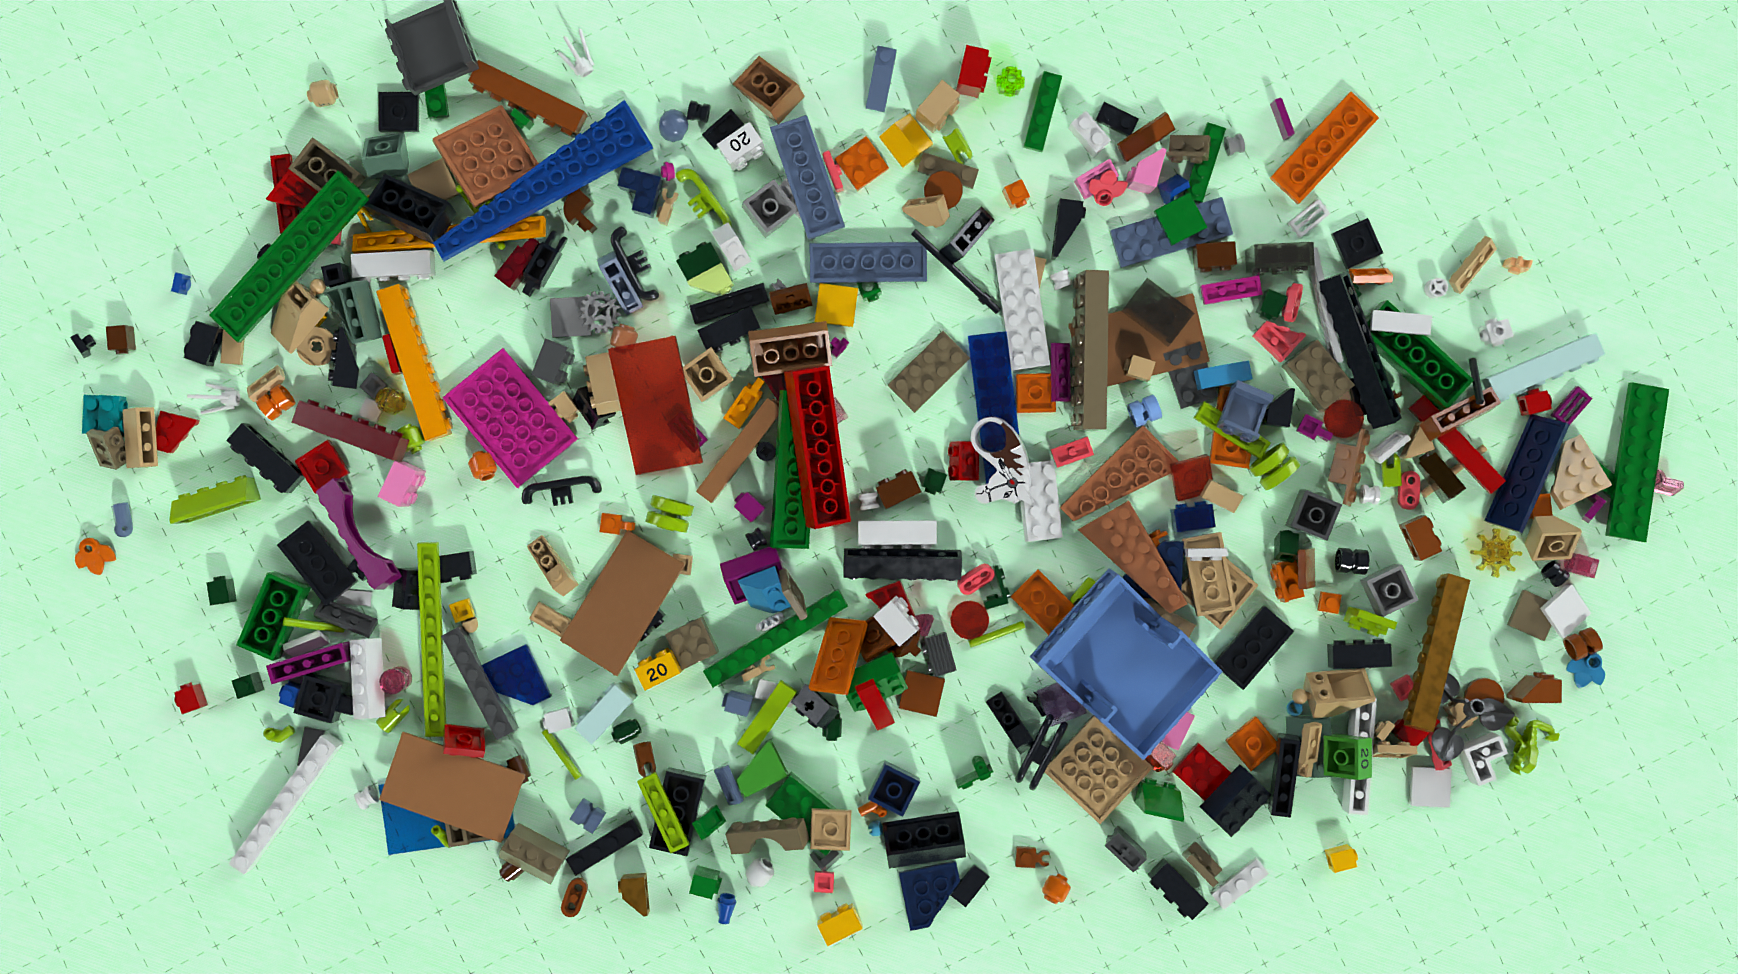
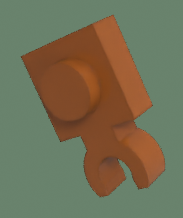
M1016 846L1015 866L1035 868L1036 863H1040L1042 866H1049V861H1043L1042 856L1050 855V852L1048 850H1041L1039 853H1036V847Z

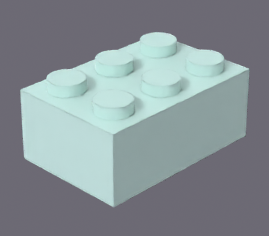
M619 681L617 684L615 682L610 684L603 692L605 696L603 698L600 696L590 705L589 708L592 710L590 712L586 711L576 720L578 725L574 729L591 745L638 697L622 681Z

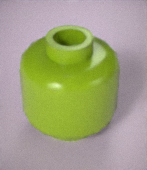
M407 424L397 430L403 433L404 438L410 440L406 452L414 454L423 449L421 445L425 443V439L418 426Z

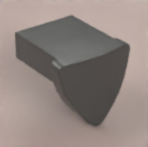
M831 850L822 859L813 851L810 857L821 871H827L844 854L841 850Z

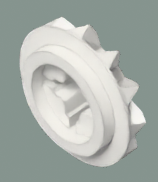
M781 612L776 613L757 623L755 628L757 631L761 630L764 632L783 622L782 619L785 616Z

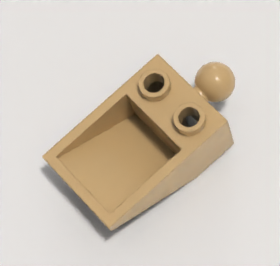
M314 279L310 283V289L295 281L280 298L270 333L290 354L295 351L329 310L316 296L317 294H322L326 289L322 279Z
M1365 668L1306 673L1304 689L1299 688L1292 693V699L1295 703L1304 704L1308 701L1313 718L1333 717L1376 700Z

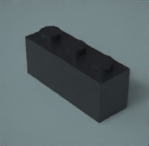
M750 306L697 331L705 349L708 350L712 347L715 353L723 351L722 347L728 344L730 346L741 343L740 339L746 336L749 339V331L762 329Z
M1382 638L1372 639V642H1365V639H1353V643H1346L1345 640H1333V644H1327L1328 667L1332 669L1392 667L1391 643L1385 642Z
M1165 858L1148 873V876L1151 878L1149 883L1157 891L1161 888L1165 893L1163 897L1170 904L1174 902L1178 906L1177 911L1184 918L1188 916L1193 920L1209 904Z

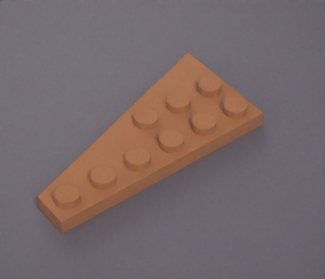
M1142 425L1059 508L1072 521H1076L1184 466Z
M1129 500L1077 529L1170 614L1188 605Z

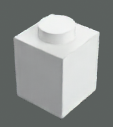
M570 706L547 712L542 719L545 730L548 729L549 734L572 728L575 725Z

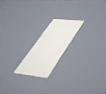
M347 590L337 598V603L371 606L372 592Z

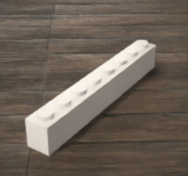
M329 732L319 737L228 863L230 866L243 875L254 869L344 743Z

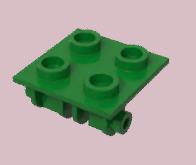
M975 756L972 759L975 771L955 780L957 788L964 790L971 787L973 782L978 779L983 781L991 777V773L994 772L991 765H986L981 756Z

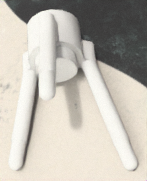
M579 29L578 32L587 59L579 57L566 35L563 36V39L576 59L575 65L562 52H558V55L574 71L576 76L580 75L581 78H584L594 71L593 66L595 64L591 59L583 31Z
M206 383L205 386L225 392H221V395L188 394L186 396L187 398L220 399L221 404H225L224 406L203 410L200 412L201 415L235 409V406L240 405L241 399L240 392L235 388Z

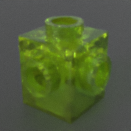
M1008 66L1002 69L1000 75H997L996 87H999V94L1013 97L1019 95L1021 88L1024 89L1025 76H1022V70H1017V67ZM1008 79H1015V81L1010 82Z

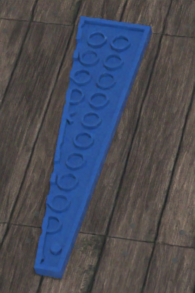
M623 100L605 114L606 116L600 121L592 123L590 128L584 133L576 135L575 139L568 145L560 147L554 154L548 156L512 183L511 187L504 193L496 195L495 199L488 205L484 204L480 207L479 211L472 217H467L458 226L453 227L433 242L444 262L652 150L651 142L626 101Z

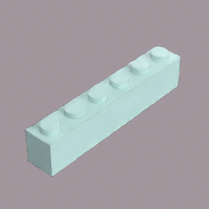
M1597 333L1588 334L1486 377L1481 381L1485 389L1492 387L1499 400L1503 402L1510 399L1509 395L1513 393L1519 395L1527 392V387L1533 385L1535 388L1545 384L1546 379L1551 378L1555 380L1564 376L1563 372L1565 371L1574 372L1582 368L1581 365L1586 362L1588 365L1600 361L1599 357L1605 355Z

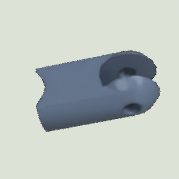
M128 502L113 504L111 508L115 522L114 532L119 537H127L133 531Z

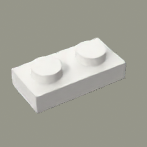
M1228 548L1184 549V556L1190 557V561H1202V557H1210V560H1222V556H1228Z

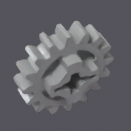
M593 291L591 296L587 294L584 296L585 300L579 302L583 307L577 309L578 312H582L578 319L584 320L582 326L588 325L589 332L595 329V334L600 333V331L607 333L608 329L613 330V324L619 323L616 317L621 316L617 312L620 306H615L614 303L617 299L611 300L610 293L604 296L603 291L598 292V294L596 291ZM604 308V309L601 311L600 315H598V316L595 317V315H597V312L599 311V309ZM594 321H597L603 325L595 324Z

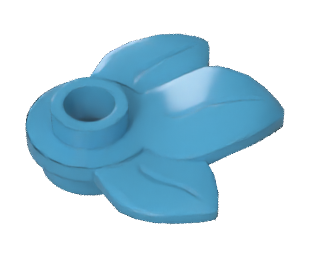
M1597 653L1588 654L1587 657L1578 661L1572 659L1566 667V671L1574 673V682L1578 688L1587 686L1591 681L1601 686L1605 679V671L1601 667L1602 658ZM1590 658L1593 659V663L1591 665L1589 664Z

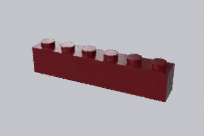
M308 399L307 402L299 400L291 423L387 459L402 462L410 441L403 437V433L392 430L391 433L387 432V427L379 424L371 426L369 425L370 421L359 417L357 420L352 419V414L341 411V414L336 413V408L327 405L324 408L320 407V402Z

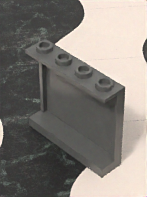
M443 0V3L393 24L388 19H384L387 26L385 32L392 41V45H390L391 50L398 59V62H396L397 68L403 75V86L415 96L479 69L456 0Z

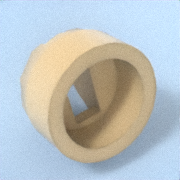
M476 617L461 622L463 629L468 633H473L478 628Z

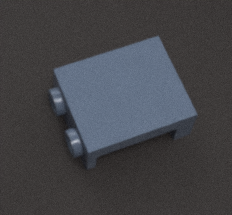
M1239 380L1231 385L1217 428L1222 429V432L1239 436L1242 441L1254 442L1260 437L1258 431L1266 408L1272 403L1274 395Z

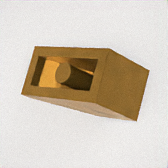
M647 872L624 874L620 879L621 881H618V892L622 893V899L643 917L648 916L650 905Z

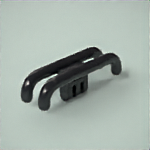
M622 226L618 227L611 234L610 242L634 291L640 298L646 301L656 300L659 298V293L654 289L645 291L637 275L652 268L650 264L641 265L648 261L647 257L638 259V257L644 254V251L640 250L627 257L620 243L621 239L627 235V230Z
M577 476L533 483L523 490L521 500L525 505L531 504L533 502L532 496L535 492L551 489L553 506H558L557 498L559 497L561 505H565L566 496H568L569 504H572L574 500L571 486L587 483L591 486L593 493H601L602 486L598 479L593 476Z
M1052 714L1046 716L1015 777V781L1021 783L1032 761L1038 764L1039 767L1029 784V789L1032 791L1036 790L1068 727L1067 722H1061L1051 743L1043 740L1054 720Z

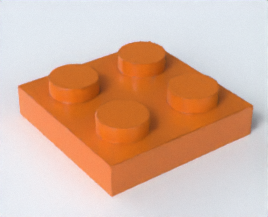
M867 136L835 158L836 163L839 164L841 170L857 192L889 169Z

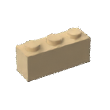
M609 353L586 356L587 365H583L585 377L589 376L590 378L586 383L588 392H593V396L590 397L592 409L596 408L598 415L621 411Z
M154 407L123 409L126 467L148 468L158 466Z

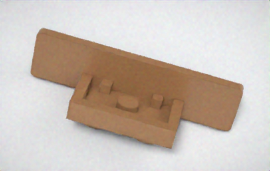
M1364 428L1360 429L1356 447L1337 443L1328 478L1329 482L1347 485L1343 504L1350 507L1356 500L1357 492L1355 488L1361 479V472L1359 471L1366 459L1365 447L1370 442L1369 431Z

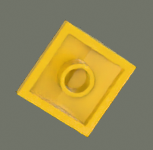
M910 113L896 121L879 136L880 140L902 168L933 145V142Z

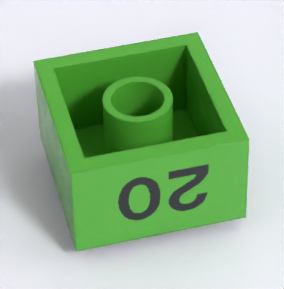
M1344 734L1324 735V775L1354 780L1372 778V738Z

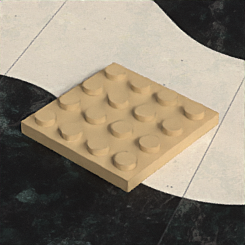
M1092 716L1054 756L1045 773L1092 818L1101 824L1154 767L1145 759L1142 760L1097 718Z

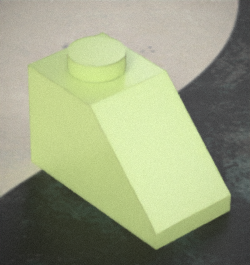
M722 263L687 281L691 288L715 295H725L732 291L731 287L734 286Z

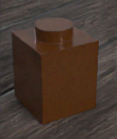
M117 325L106 327L107 349L109 351H115L116 355L129 354L128 351L136 350L133 326Z

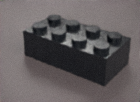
M387 174L383 175L368 197V202L364 205L373 218L431 244L445 234L457 216L450 202Z
M668 767L665 773L663 788L689 841L688 846L673 852V854L687 857L695 830L692 823L698 817L707 775ZM655 821L649 848L670 853Z

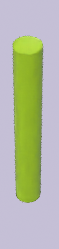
M292 618L283 619L284 626L344 633L345 630L331 623Z
M1020 621L968 640L972 648L1026 627L1024 622Z
M548 729L542 732L543 736L574 779L577 780L582 776L553 734H549Z

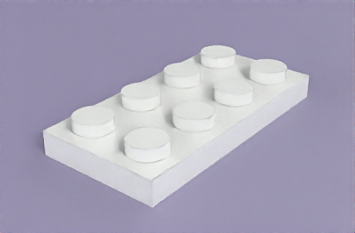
M1054 460L1029 463L1031 474L1029 493L1034 503L1030 505L1023 500L1020 501L1025 542L1062 538Z

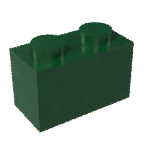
M706 241L697 245L696 250L680 254L678 256L679 259L676 260L687 281L722 263L711 242L706 243Z

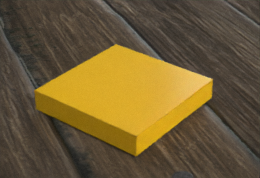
M820 283L814 322L826 321L827 324L853 327L858 288Z

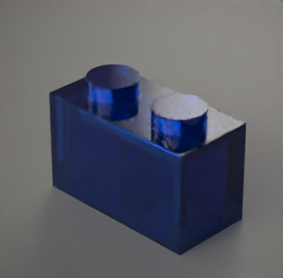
M1206 500L1194 502L1195 506L1188 507L1187 503L1176 504L1174 509H1170L1173 532L1178 533L1216 527L1213 504H1207Z

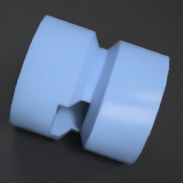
M1153 394L1142 398V402L1136 400L1127 404L1128 414L1136 428L1145 425L1147 420L1153 422L1162 418L1159 403Z

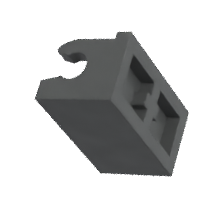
M1120 826L1114 829L1111 837L1107 836L1104 846L1132 872H1135L1147 860L1146 851Z

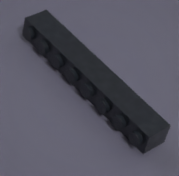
M1348 271L1319 281L1320 292L1326 300L1327 311L1333 319L1334 330L1338 333L1340 347L1345 352L1347 366L1352 371L1354 385L1359 390L1361 404L1367 412V420L1371 424L1372 429L1395 424L1402 417Z

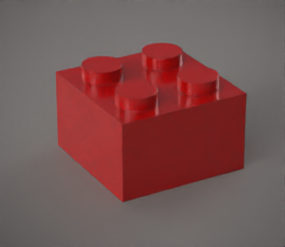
M966 45L956 88L959 94L978 98L980 92L984 93L988 77L984 76V73L988 74L992 57L988 56V49Z

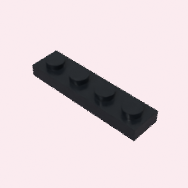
M631 818L570 855L565 860L574 875L577 876L643 835V832L635 819Z

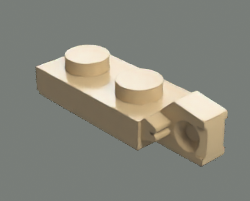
M1319 722L1306 723L1302 729L1297 774L1306 778L1312 776L1313 763L1317 762L1322 731V724Z

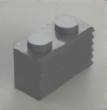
M946 631L924 637V642L921 643L923 653H928L929 661L926 664L929 673L933 672L934 677L957 671Z

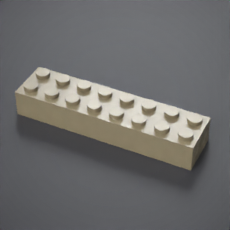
M1084 270L1076 274V277L1073 279V289H1076V295L1073 298L1075 316L1072 320V326L1075 328V336L1072 338L1075 356H1072L1074 375H1072L1071 384L1074 387V395L1071 397V405L1074 406V414L1071 415V426H1073V430L1098 431L1107 429L1109 270Z

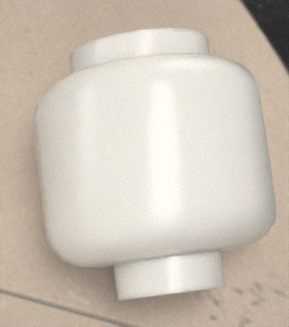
M764 857L754 859L745 871L747 882L753 887H764L774 876L773 863Z

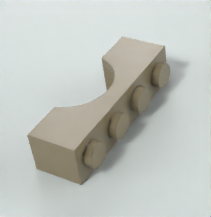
M794 817L787 820L771 819L761 822L759 820L748 823L735 822L725 833L731 855L750 853L756 844V840L761 838L776 841L785 851L803 850L809 841L804 818L796 819Z

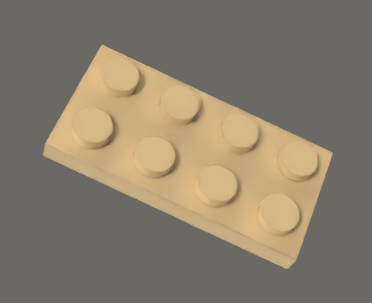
M1222 532L1181 539L1184 541V549L1224 548ZM1222 556V560H1210V557H1202V561H1190V557H1185L1196 616L1235 610L1236 605L1226 556Z

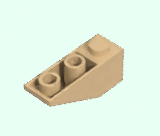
M543 535L527 546L553 590L564 597L579 585L571 571Z

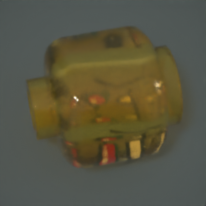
M392 387L380 389L375 397L378 409L391 415H397L407 405L405 394Z

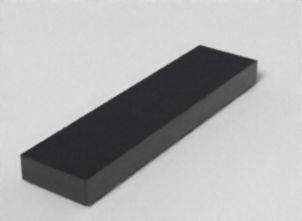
M760 283L690 305L689 308L694 323L697 325L770 301L764 283Z

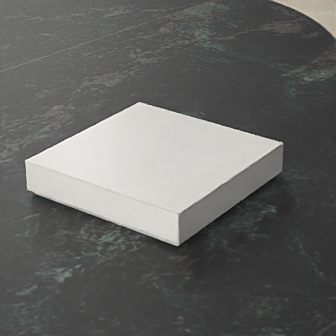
M1569 583L1540 608L1558 636L1563 639L1591 614L1574 586Z
M1411 766L1409 805L1450 808L1452 769L1435 770V767Z

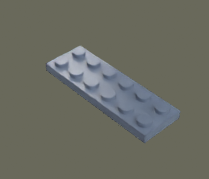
M804 115L770 127L808 240L845 228L808 116Z
M1223 197L1196 204L1207 228L1173 246L1170 245L1157 217L1110 230V236L1120 268L1191 248L1195 244L1207 243L1233 235Z
M919 242L809 243L810 283L927 282V249Z

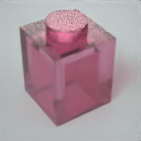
M1573 553L1571 559L1564 560V570L1571 574L1595 579L1599 559Z

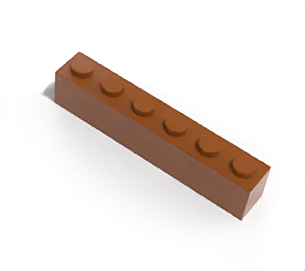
M480 60L477 61L479 69L473 71L468 79L473 86V90L481 94L485 91L491 94L490 98L497 102L503 100L512 109L516 108L519 110L520 108L526 111L525 115L530 118L536 119L538 117L543 120L542 123L551 128L555 125L561 128L560 131L570 137L572 134L576 136L580 133L588 116L585 111Z

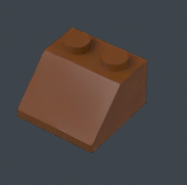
M1533 672V675H1525L1507 693V698L1520 703H1562V679L1554 678V674H1546V672Z

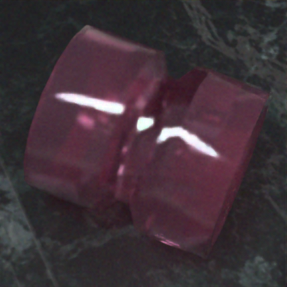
M403 666L388 669L380 677V687L385 693L390 695L402 692L411 685L412 674L410 670Z

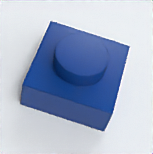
M175 272L171 292L187 295L191 288V276Z

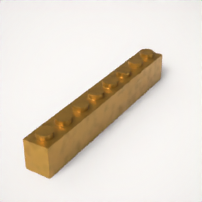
M1447 573L1440 575L1436 581L1437 591L1431 601L1432 611L1427 618L1426 624L1428 627L1422 638L1423 648L1417 658L1419 664L1413 674L1412 680L1414 684L1408 694V708L1403 714V725L1425 732H1434L1471 581L1469 579Z

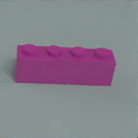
M350 642L339 643L266 665L271 685L351 661Z

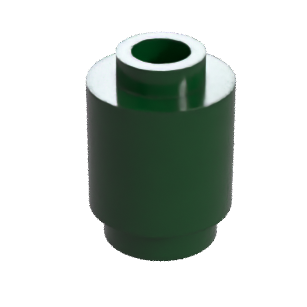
M841 713L835 716L826 729H822V736L826 737L827 741H837V738L841 737Z
M629 719L614 726L611 735L616 743L619 742L622 745L638 737L642 733V729L637 719Z

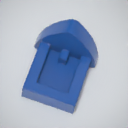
M1179 174L1157 185L1165 205L1174 201V196L1190 187L1189 181Z

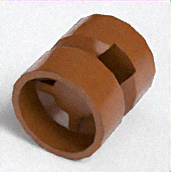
M1592 627L1563 639L1564 647L1574 661L1585 658L1588 654L1592 655L1603 650L1601 638Z

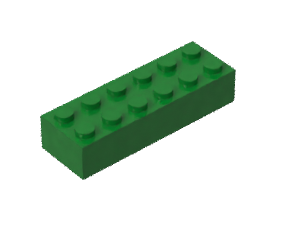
M1388 300L1380 302L1374 309L1400 312ZM1371 313L1366 317V321H1367V324H1368V326H1369V329H1370ZM1370 330L1378 354L1422 395H1425L1439 410L1449 408L1474 381L1470 375L1426 335Z

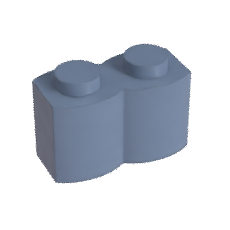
M731 690L724 695L721 706L725 707V712L747 717L754 696Z

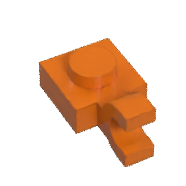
M602 513L599 532L620 535L621 529L635 530L636 523L622 521L623 515Z

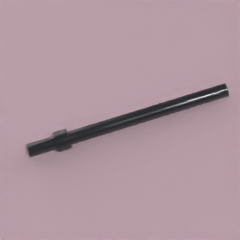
M917 229L911 233L923 247L978 297V301L982 305L985 304L995 314L1001 310L990 299L991 296L986 291L983 292Z

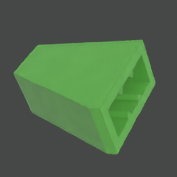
M771 739L765 742L737 778V786L745 798L788 776V771Z

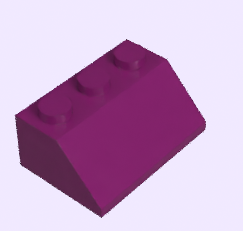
M766 547L720 563L723 580L735 605L747 601L738 580L775 566L778 574L780 570L784 569L777 548Z

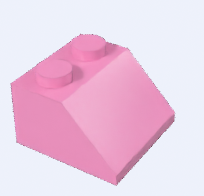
M1162 148L1139 161L1135 167H1132L1126 177L1128 182L1127 189L1150 194L1157 187L1167 149Z

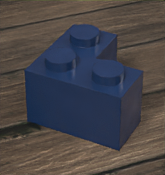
M622 167L617 186L620 190L635 194L631 210L634 214L654 218L663 184L662 178Z

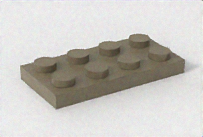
M942 331L887 386L915 413L970 357Z

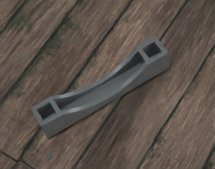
M459 626L442 635L444 643L496 741L517 730L519 727L510 710L496 693L481 665L469 633L463 629V626Z

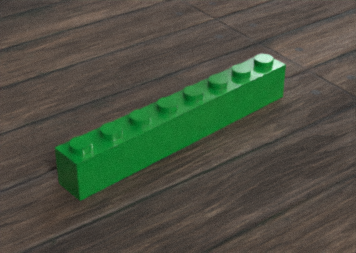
M836 589L806 607V619L800 620L797 614L791 616L705 668L703 673L714 688L848 607V604L840 590Z

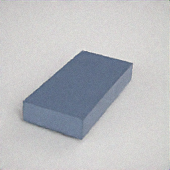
M729 765L714 769L728 805H736L743 802L744 799Z

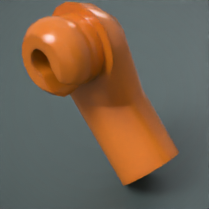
M872 801L857 808L862 817L870 812L878 814L879 817L887 815L886 808Z

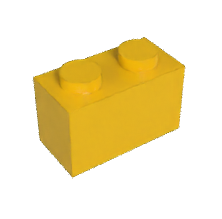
M845 903L831 914L830 912L824 913L817 921V926L827 947L863 929V923L853 903L849 905Z

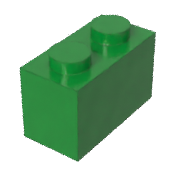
M698 865L693 875L689 894L712 900L714 894L718 895L722 878L719 877L720 871Z

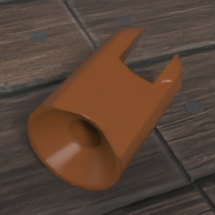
M651 741L633 745L639 774L642 777H646L644 768L646 764H649L651 774L656 772Z

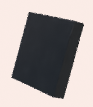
M378 92L379 132H419V94L415 96L412 92Z
M1369 218L1331 234L1346 269L1383 254Z

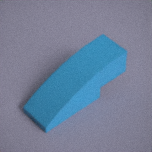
M1249 360L1194 371L1197 390L1233 384L1238 380L1243 382L1253 379Z

